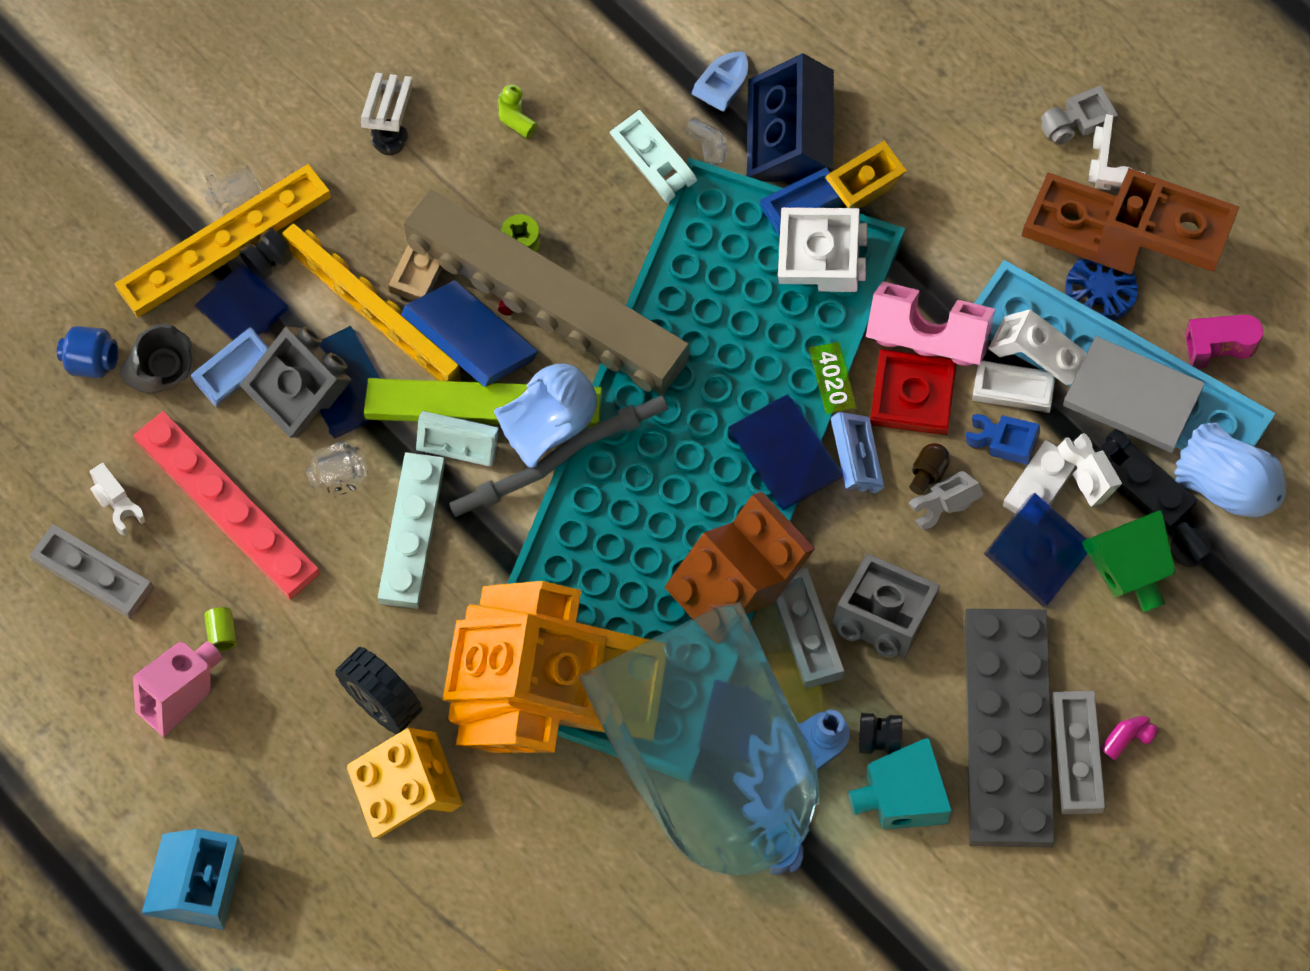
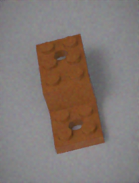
M1128 168L1117 196L1048 172L1024 225L1022 237L1130 275L1142 247L1215 272L1237 216L1239 206ZM1074 213L1080 219L1071 221L1064 218L1062 214ZM1191 222L1199 229L1195 231L1187 230L1181 223Z

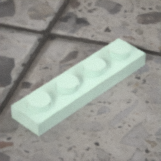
M405 452L378 593L379 604L419 609L445 466L444 457Z

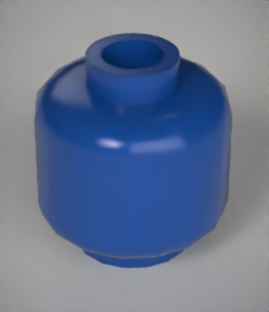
M75 326L67 332L65 338L59 340L57 358L63 362L65 370L71 376L103 378L117 364L118 344L104 328Z

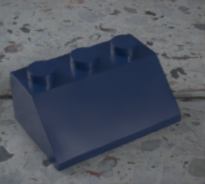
M802 53L748 79L746 176L765 182H797L825 167L832 171L834 70Z

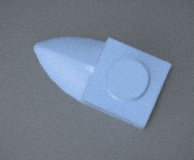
M743 51L732 52L717 58L697 80L691 94L724 112L740 92L747 76L748 60L746 54Z

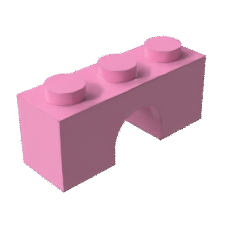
M882 281L873 295L866 333L867 338L876 339L878 344L886 347L900 345L912 348L914 352L923 356H935L937 354L949 357L954 363L959 365H980L988 349L995 308L957 300L950 311L948 322L933 324L926 321L919 313L918 298L920 290Z

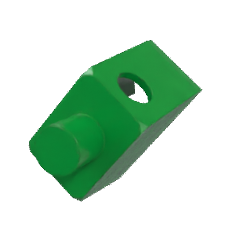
M1161 510L1081 541L1115 597L1134 591L1143 612L1166 604L1157 581L1174 575L1175 567Z

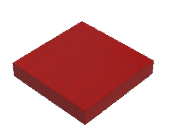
M880 349L870 417L871 425L948 435L957 363H954L951 358L923 356Z

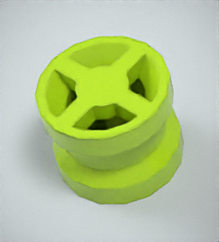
M516 214L504 221L501 227L502 232L535 252H539V227L532 217L525 214ZM525 233L523 236H514L515 234Z

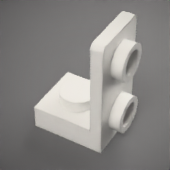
M1106 114L1103 127H1095L1092 149L1099 150L1098 160H1091L1088 182L1095 183V189L1117 196L1130 167H1107L1113 115Z
M1031 309L1004 316L988 348L999 357L1023 352L1065 385L1073 383L1087 354L1086 351Z

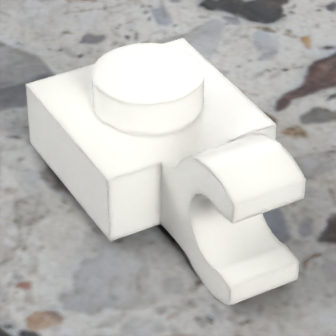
M1085 433L1081 434L1073 443L1069 437L1065 438L1058 446L1060 455L1066 461L1077 466L1072 475L1091 507L1103 504L1122 484L1104 451L1094 452L1092 442Z
M103 462L89 471L95 484L90 489L103 508L107 505L112 507L114 510L113 522L121 535L126 536L128 534L123 523L126 517L134 516L141 524L145 523V517L141 508L130 501L124 489Z

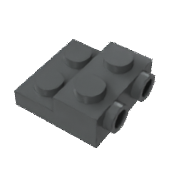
M285 327L240 384L247 394L290 438H298L321 409H329L352 380L345 373V370L348 368L345 361L334 353L327 355L319 346L322 342L321 337L308 327Z
M867 553L837 605L831 626L838 629L839 634L846 640L856 641L861 639L875 645L878 653L885 657L898 655L905 659L920 632L928 611L937 597L940 585Z

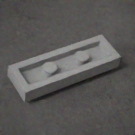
M54 524L51 525L29 555L32 562L128 619H131L153 588L151 581Z
M800 569L775 601V605L804 687L808 689L844 679V669L808 569Z
M1053 692L1052 705L1062 815L1103 813L1105 803L1095 692Z

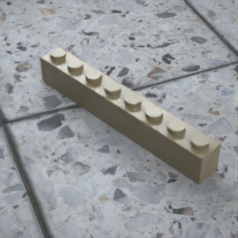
M432 189L429 190L404 222L407 243L415 252L421 255L429 254L439 260L440 265L452 274L460 273L467 277L479 291L486 294L491 292L500 297L504 304L512 311L517 313L523 311L533 317L535 322L545 331L551 333L556 331L566 337L569 344L581 352L589 351L599 357L601 363L614 372L620 370L632 377L633 382L645 391L650 392L653 390L660 395H664L689 361V343Z

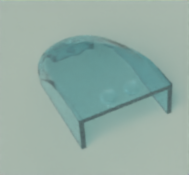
M741 602L721 604L579 675L596 715L627 774L666 837L685 858L702 868L717 873L747 875L774 867L784 861L800 846L810 830L808 827L813 817L815 805H818V773L808 745Z

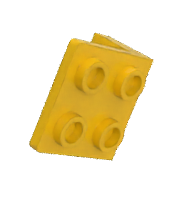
M408 727L347 765V770L372 837L381 838L427 809L453 812L463 806L436 732Z

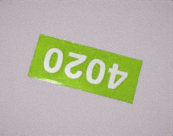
M835 342L810 347L809 351L825 413L857 408L840 343Z

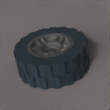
M358 647L335 670L338 681L355 702L381 726H384L394 734L403 731L423 710L422 704L406 682L382 659L364 647Z

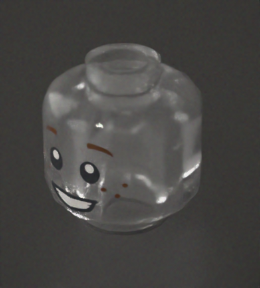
M339 441L318 448L312 453L311 466L306 467V475L313 489L319 488L325 496L334 498L359 489L363 484V477L368 475V467L364 454L358 446L353 447L349 442Z

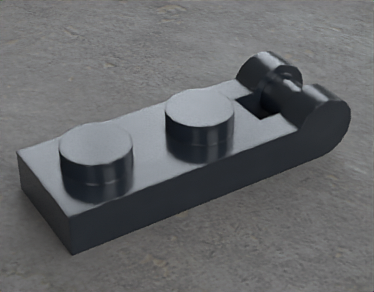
M1114 429L1106 437L1107 442L1101 448L1095 447L1093 449L1094 452L1104 451L1122 482L1119 489L1148 514L1161 510L1165 528L1170 532L1196 506L1197 499L1135 447L1124 432ZM1116 454L1125 460L1120 466L1112 460Z

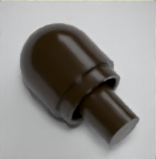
M931 443L920 451L913 463L912 472L915 477L909 486L912 492L923 495L929 484L934 485L937 481L941 480L950 463V454L943 445Z

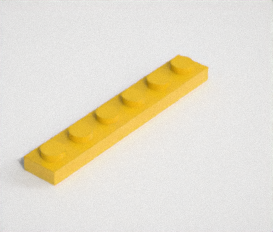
M308 163L115 283L116 289L135 316L139 318L237 257L239 251L246 245H256L260 235L269 228L277 232L331 198L330 191Z
M294 223L282 233L284 241L296 260L437 381L461 382L459 365L416 327L404 319L401 315L402 310L391 300L383 301L377 295L374 286L366 278L361 276L358 279L349 271L347 263L338 254L333 253L330 255L326 252L315 234L309 230L303 232Z

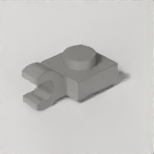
M961 471L929 487V494L913 498L909 505L916 512L927 508L926 514L915 520L916 524L925 530L933 527L938 522L943 510L949 514L963 511L970 507L973 501L984 495L979 482L966 472Z

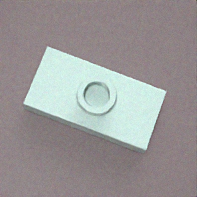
M422 411L418 418L416 450L492 467L496 458L498 427Z

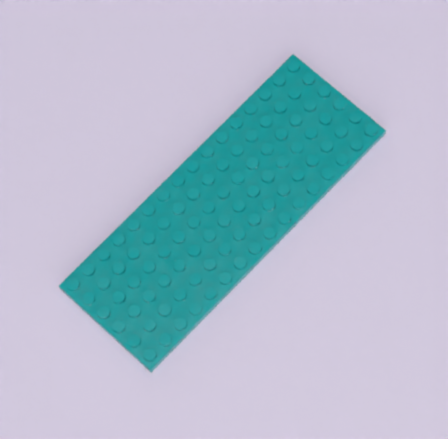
M690 157L686 164L698 181L689 188L686 185L675 192L676 197L669 202L625 305L689 343V361L663 395L669 409L641 421L642 426L629 432L623 429L583 447L556 468L507 584L545 581L581 590L576 619L577 623L668 644L653 740H642L629 736L559 725L557 736L688 783L756 611L746 614L727 641L716 645L664 587L702 534L732 523L753 494L762 491L781 513L792 522L831 423V417L834 415L838 405L831 403L830 395L836 392H843L867 331L873 295L882 281L886 282L905 233V228L860 214V223H867V246H859V258H866V281H858L857 292H819L818 284H779L780 236H778L762 211L760 200L783 188ZM822 352L837 357V360L829 361L827 364L820 363L819 361L823 360ZM825 355L826 359L833 358L831 356ZM602 363L592 383L593 387H602L600 423L618 415V410L631 404L636 407L661 396L653 390L648 392L641 389L633 382L632 377L620 370L614 372ZM837 365L840 368V373L836 376L826 377L823 375L822 370L826 366ZM831 368L827 369L825 372L827 374L836 372L837 369ZM836 378L842 379L843 387L841 389H836L829 384L830 391H827L825 380H829L836 386H839L840 382L836 381ZM841 395L834 396L832 399L834 401L840 400Z

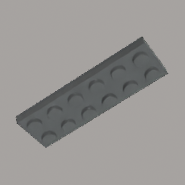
M966 609L965 660L969 845L985 847H1053L1054 822L1047 610Z

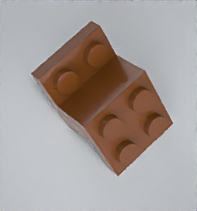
M761 491L750 497L732 523L704 532L664 588L707 636L718 645L727 641L746 614L774 604L815 548Z

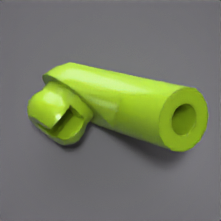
M513 84L506 85L498 97L499 118L503 124L529 139L536 131L538 124L522 114V90Z

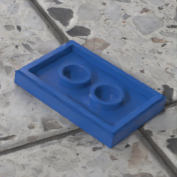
M455 280L406 304L401 314L484 387L531 363L538 352Z

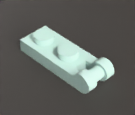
M638 110L610 131L614 141L655 188L665 203L676 197L675 192L686 185L689 188L698 181L688 165L641 110ZM674 169L676 173L665 181L663 176Z

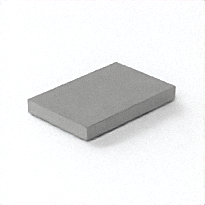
M1095 336L1064 399L1063 406L1173 453L1205 383Z

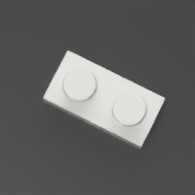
M1045 440L1004 499L1003 507L1037 527L1077 466L1066 461L1060 455L1058 447Z

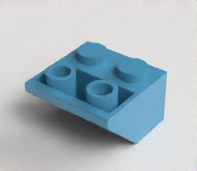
M201 829L162 834L142 914L224 930L244 853L238 836Z

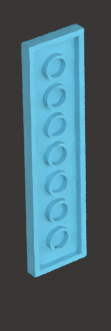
M1003 260L974 302V304L995 308L990 341L993 340L1004 316L1031 309L1081 347L1086 353L1095 336H1098L1204 382L1203 390L1175 446L1180 450L1188 446V440L1192 438L1193 430L1197 429L1201 424L1209 422L1218 423L1234 439L1256 447L1276 414L1006 260ZM1023 352L1014 353L1037 368L1047 371Z

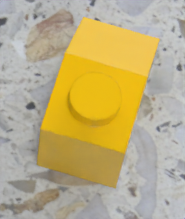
M884 140L829 173L825 178L847 208H860L890 191L907 170Z

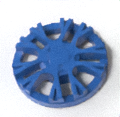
M1079 259L1067 275L1065 294L1078 302L1087 296L1089 300L1083 305L1092 309L1093 304L1104 305V313L1099 314L1112 321L1127 315L1133 308L1138 294L1137 278L1134 276V271L1130 275L1109 267L1108 273L1102 272V266L1105 265L1088 259ZM1095 265L1097 271L1089 270L1088 266ZM1116 270V271L1119 272L1122 276H1119V277L1114 276V275H1113V271ZM1072 284L1082 285L1085 289L1073 292ZM1117 294L1130 296L1129 302L1127 303ZM1111 302L1114 303L1118 311L1115 312Z

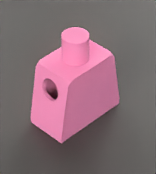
M208 641L196 651H193L184 642H178L133 676L135 712L164 738L209 694L211 690L210 670L222 660L219 650Z

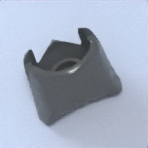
M170 324L153 325L138 335L129 357L120 367L119 375L123 382L133 389L147 394L161 392L179 384L188 377L191 370L192 343L190 338Z

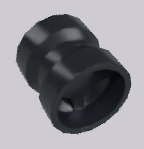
M269 228L260 235V239L256 243L257 245L248 244L239 251L244 264L260 281L265 280L272 274V266H283L293 258V254L286 242L272 228Z
M861 713L859 753L872 754L875 750L885 751L889 755L900 750L902 743V715L890 714L886 718H877L874 713Z

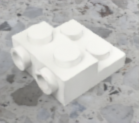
M781 208L778 264L779 284H818L819 292H857L858 281H866V258H859V246H867V223H860L859 208Z

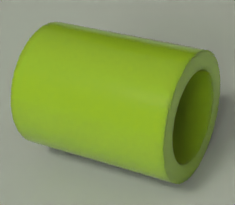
M218 607L206 611L204 619L208 642L212 643L219 652L235 648L237 640L232 610L227 607Z

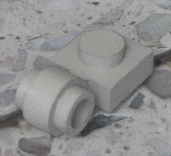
M1100 85L1068 98L1065 105L1067 110L1062 111L1060 107H1055L1045 112L1041 117L1043 122L1041 128L1049 141H1054L1055 145H1061L1074 137L1075 132L1073 129L1075 126L1078 127L1082 136L1095 132L1096 126L1103 127L1106 114L1113 115L1112 124L1117 122L1119 115Z

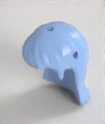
M561 363L541 369L527 384L528 389L520 397L494 410V414L504 431V436L529 468L537 467V461L547 450L579 434L593 418L597 405L595 389L587 376L574 365Z
M1216 422L1201 424L1197 429L1193 430L1192 438L1188 440V446L1181 450L1180 460L1176 462L1177 469L1174 472L1176 482L1186 490L1201 493L1210 502L1232 514L1255 518L1262 517L1279 509L1286 497L1285 472L1280 461L1267 451L1234 439Z

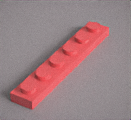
M164 411L133 435L135 442L289 600L320 575L319 569Z

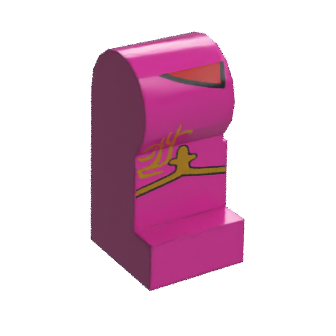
M1251 315L1189 319L1185 340L1190 365L1197 369L1207 368L1210 358L1228 355L1238 359L1252 357L1256 353L1263 336L1261 322Z

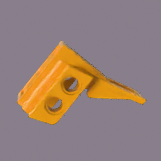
M545 581L483 586L480 605H468L465 619L456 620L443 700L451 702L448 719L450 723L459 725L456 746L498 754L554 753L559 725L629 736L642 740H653L668 644L577 623L576 619L581 590Z

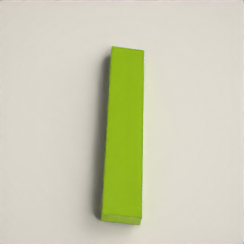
M368 378L364 416L368 420L418 421L421 412L425 411L480 424L500 425L494 410L514 401L528 388L527 384L492 383L484 387L479 382ZM594 387L597 405L593 418L586 428L600 423L602 387Z

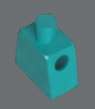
M929 738L922 739L868 764L866 774L869 786L848 791L853 814L857 815L876 810L882 829L922 827L949 823L952 810Z

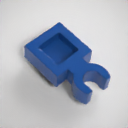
M973 415V427L981 428L983 431L978 434L966 432V442L969 446L982 448L990 445V455L993 457L1026 465L1029 464L1040 435L1039 424L1004 415L1001 416L998 424H994L985 415Z

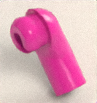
M1143 715L1124 720L1114 728L1101 745L1100 750L1116 761L1132 740L1138 738L1144 744H1150L1157 736L1159 729L1155 724L1149 722L1150 718Z

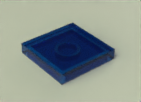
M1033 493L1029 495L987 548L984 555L1043 607L1050 603L1088 553L1081 542L1086 540V538L1042 498Z

